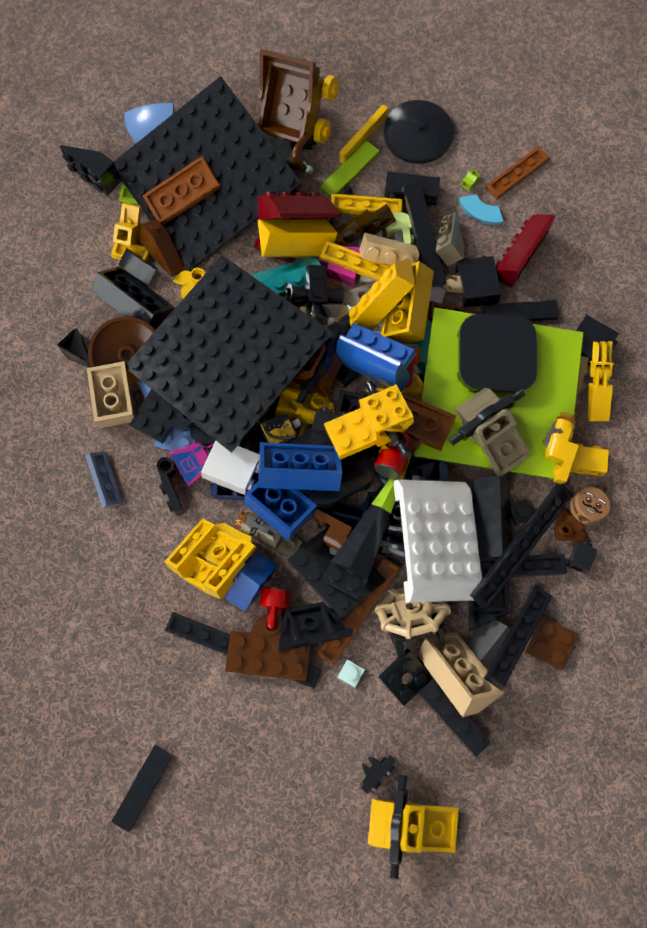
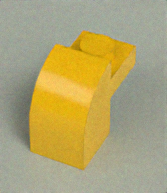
M122 203L120 222L115 224L113 242L128 246L137 242L142 223H140L142 206Z

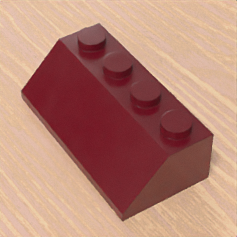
M265 192L264 196H258L259 219L320 220L339 217V212L328 196H320V193H309V196H306L305 192H298L293 196L291 192H280V195H276V192Z
M532 215L529 221H524L520 228L522 230L521 233H516L511 242L513 243L512 247L506 248L502 255L504 259L502 262L498 261L495 265L499 282L510 288L514 286L548 234L556 217L555 215Z

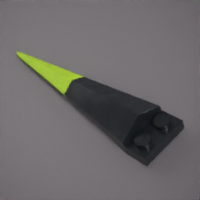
M410 453V455L406 457L408 459V464L412 453ZM405 469V471H404V473H403V475H402V478H401V479H398V480H403L404 475H405V472H406V469ZM388 480L331 560L321 582L356 600L359 599L369 578L395 503L394 481L396 480Z

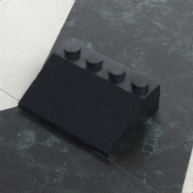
M327 527L299 548L287 561L320 598L344 621L386 579L372 566L367 583L358 600L321 582L331 560L335 556L330 553V547L323 540L329 529Z

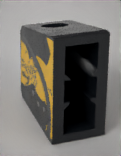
M285 414L258 422L253 428L260 442L288 444L297 438L295 430L301 427V423L297 417L289 420Z

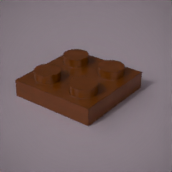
M542 616L531 636L525 653L563 671L579 633Z

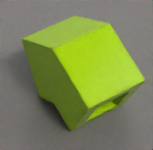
M474 169L470 170L462 179L461 186L470 191L478 183L482 175Z

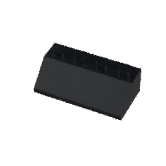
M121 266L97 272L91 291L98 298L104 300L111 308L117 310L123 316L141 319L154 329L174 309L172 304Z

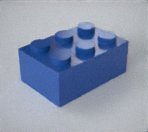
M259 481L245 494L244 501L248 508L288 542L313 517L317 507L314 502L298 489L259 488Z

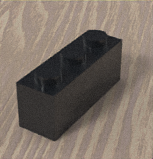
M387 171L384 198L403 199V202H405L402 190L403 185L421 183L426 206L436 205L440 177Z

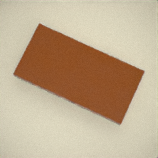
M201 156L144 194L143 197L155 218L163 226L221 188L207 162Z

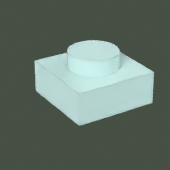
M347 659L337 678L355 688L365 669Z

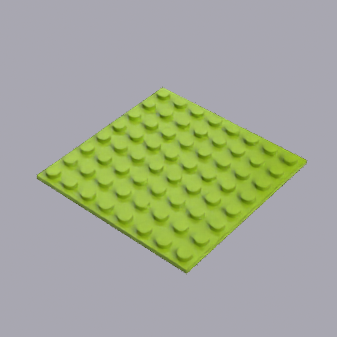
M434 308L421 401L456 415L453 409L476 394L464 387L457 377L458 329L466 318L475 314ZM533 324L537 340L536 380L532 386L524 391L525 396L515 402V406L509 410L517 423L515 427L531 456L508 472L554 479L553 471L559 463L545 458L546 446L543 444V440L554 421L564 419L573 423L583 332ZM493 392L500 400L508 394H514V392ZM457 415L441 451L422 444L418 450L414 451L413 455L414 457L492 469L479 444L472 442L470 438L465 441L462 439L454 446L449 442V438L456 435L463 426Z

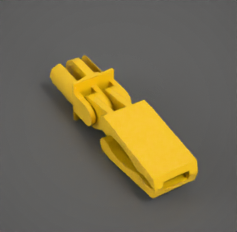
M605 341L600 343L593 342L592 361H589L591 363L590 375L593 377V383L588 384L589 422L609 421L613 386L609 385L608 381L609 377L612 376L614 365L612 362L613 341H608L607 343Z

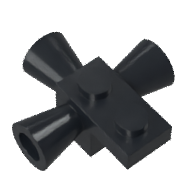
M309 264L306 266L307 285L300 287L288 284L286 297H288L290 302L302 301V307H309L308 315L322 324L325 322L321 304H342L344 291L342 288L327 289L326 266Z

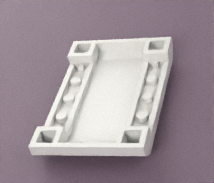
M394 481L395 501H400L408 581L404 582L406 603L474 601L470 594L482 580L471 489L466 482Z

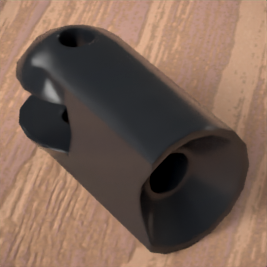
M430 459L407 466L406 471L411 472V476L406 477V479L412 480V475L421 476L426 479L438 476L435 469L437 461Z

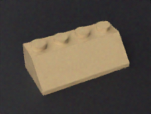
M457 632L444 634L445 643L443 644L440 643L438 636L425 638L417 656L462 717L481 712L504 693L503 690L498 689L484 679L487 672L486 668Z

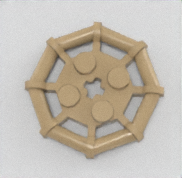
M402 587L388 590L387 596L380 604L376 605L375 613L378 614L381 629L384 632H392L404 636L406 639H411V637L428 632H437L439 625L451 613V608L446 602H438V604H433L432 602L406 603L405 589ZM386 613H392L393 616L387 618ZM438 613L436 617L432 620V614ZM425 623V625L412 628V626Z

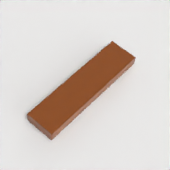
M538 146L488 183L485 188L498 200L547 163L550 157Z

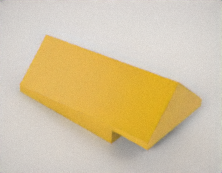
M258 220L262 257L310 258L312 256H320L326 242L335 243L337 231L327 220Z

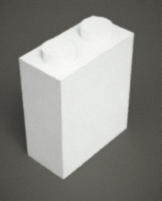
M215 441L201 471L202 478L245 495L247 490H250L254 485L255 480L253 477L255 472L259 473V454L239 446L231 453Z

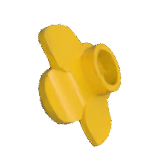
M194 268L191 272L182 271L174 278V283L182 286V299L200 280L195 279L196 276H201L202 278L206 273L205 270Z

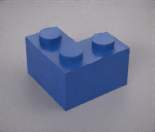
M259 552L253 558L250 556L245 562L244 568L235 576L236 580H233L234 584L229 589L226 599L246 612L257 598L260 590L270 580L278 565Z

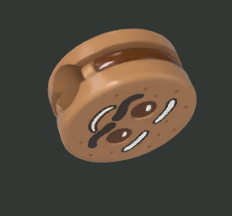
M596 487L581 489L572 498L570 503L573 516L585 525H595L602 521L609 514L611 507L607 495Z

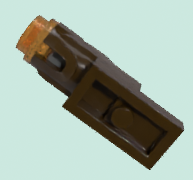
M387 204L372 214L366 209L335 229L337 231L335 241L341 246L364 236V233L375 235L394 223L396 219Z

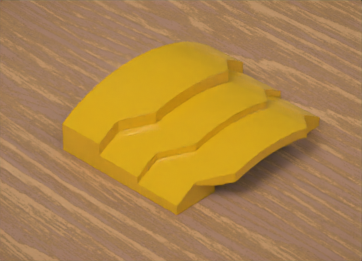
M202 518L165 560V564L196 588L221 599L234 584L232 580L243 568L244 562L257 547L252 544V536L242 533L226 523L215 525Z

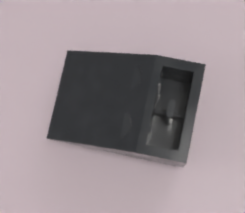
M65 145L60 146L63 153L62 157L67 162L68 169L74 174L77 172L84 182L93 184L94 189L99 193L103 192L108 196L121 182L114 161L102 152Z

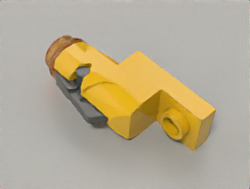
M560 413L543 440V444L546 446L545 458L559 463L553 471L555 476L553 482L558 484L567 482L579 446L571 443L576 422L575 417L568 413Z

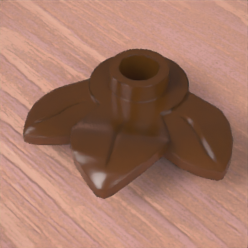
M564 508L555 519L557 523L554 529L555 537L560 541L571 540L575 543L585 541L588 537L582 530L585 524L579 522L573 514L571 515Z

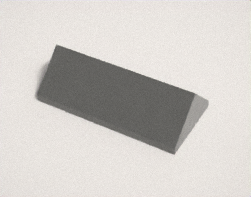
M497 620L477 628L466 642L467 646L486 670L489 669L510 630L506 625Z

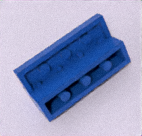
M355 323L345 337L340 336L336 345V356L343 362L342 365L388 387L397 385L400 392H402L411 378L406 369L416 355L414 349Z

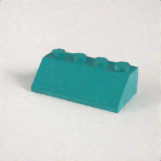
M313 256L255 273L251 276L280 296L286 297L288 284L300 287L307 285V265L321 264Z

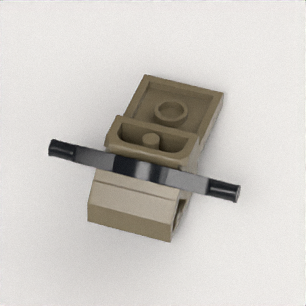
M484 388L453 409L463 426L456 435L449 438L451 445L454 446L462 439L465 441L468 438L472 442L479 444L496 476L504 475L531 456L515 427L517 423L509 411L515 406V402L525 396L524 391L519 389L513 395L508 394L500 400L490 389Z

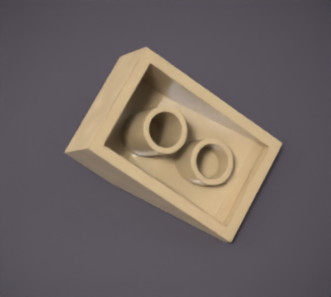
M125 362L87 368L94 422L99 428L131 423L136 415Z

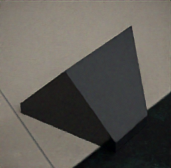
M75 328L57 346L67 359L91 368L85 342L78 328Z

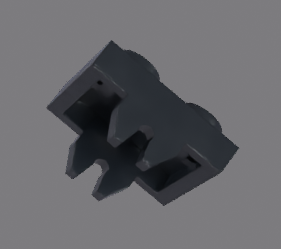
M408 648L405 650V655L399 656L378 676L382 684L387 687L403 706L433 678ZM410 673L412 675L411 681L404 684L402 682L403 675Z
M388 753L380 762L375 758L369 757L368 760L372 764L371 767L365 764L361 765L366 777L359 785L366 794L369 791L374 793L381 785L379 780L384 775L388 777L396 768L394 766L396 761Z

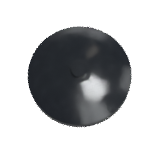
M426 100L404 102L396 106L389 113L385 121L384 139L386 145L396 157L405 162L413 164L433 162L443 156L451 145L453 138L452 121L446 111L435 103Z

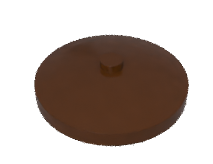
M124 316L106 321L94 332L88 347L90 367L123 361L126 365L155 332V329L145 321L134 317ZM127 370L131 391L140 390L137 384L139 379Z

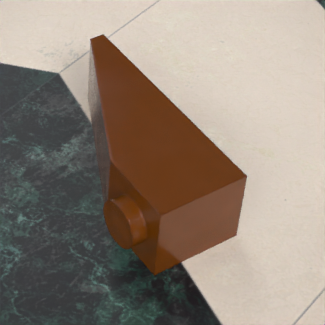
M155 219L142 224L138 238L139 242L169 276L173 277L185 271L184 264L168 232L158 220Z

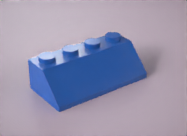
M260 442L259 488L339 491L342 467L341 459H339L334 446Z

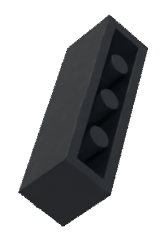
M431 679L417 692L418 696L472 756L477 757L491 743L468 716H461L434 679Z

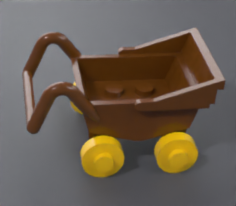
M260 49V91L258 99L262 100V106L257 124L265 133L297 142L292 150V162L287 160L285 162L290 168L304 172L307 170V166L299 159L300 150L312 135L315 142L322 144L330 136V121L323 118L317 121V117L320 111L321 93L323 99L333 101L339 92V78L328 75L323 80L319 76L320 67H317L315 62Z

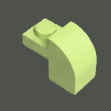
M392 212L396 221L386 227L387 238L393 237L395 231H401L403 243L414 245V234L409 215L402 212Z

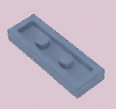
M106 452L88 453L86 459L102 508L119 507L123 502Z

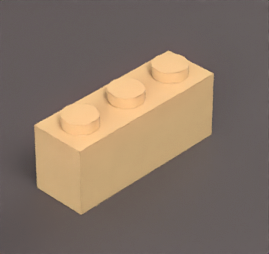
M364 233L359 249L362 259L391 266L396 262L406 259L411 260V264L415 263L420 255L415 245Z

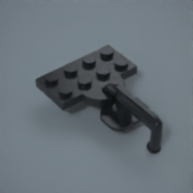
M152 389L129 425L161 444L165 442L172 428L178 430L189 428L192 439L203 445H210L215 441L191 420L185 419L186 416ZM242 440L238 446L244 448L245 441Z

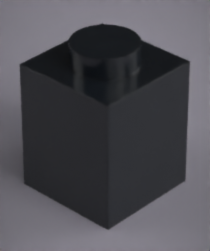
M585 541L576 543L573 546L566 566L584 574L589 572L598 549L593 548L592 544Z

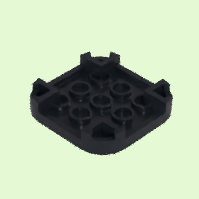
M475 314L464 320L457 333V377L464 387L474 393L484 388H488L492 392L516 393L519 389L525 391L532 386L537 375V340L535 327L531 321L517 315Z
M312 431L292 440L288 444L309 445ZM365 449L341 459L342 478L339 491H300L317 505L316 508L324 509V511L332 509V505L363 489L366 491L371 487L376 470L373 460Z

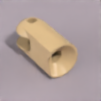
M445 276L446 284L442 286L445 291L463 293L460 276Z

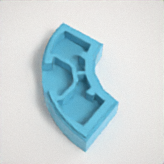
M477 194L459 198L460 206L469 217H473L487 225L503 224L499 206H490L483 203Z

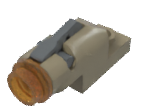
M242 511L235 522L239 530L289 558L303 543L294 537L288 542L264 520L249 512L245 513Z

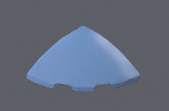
M150 104L125 112V125L133 142L136 144L175 113L174 104Z

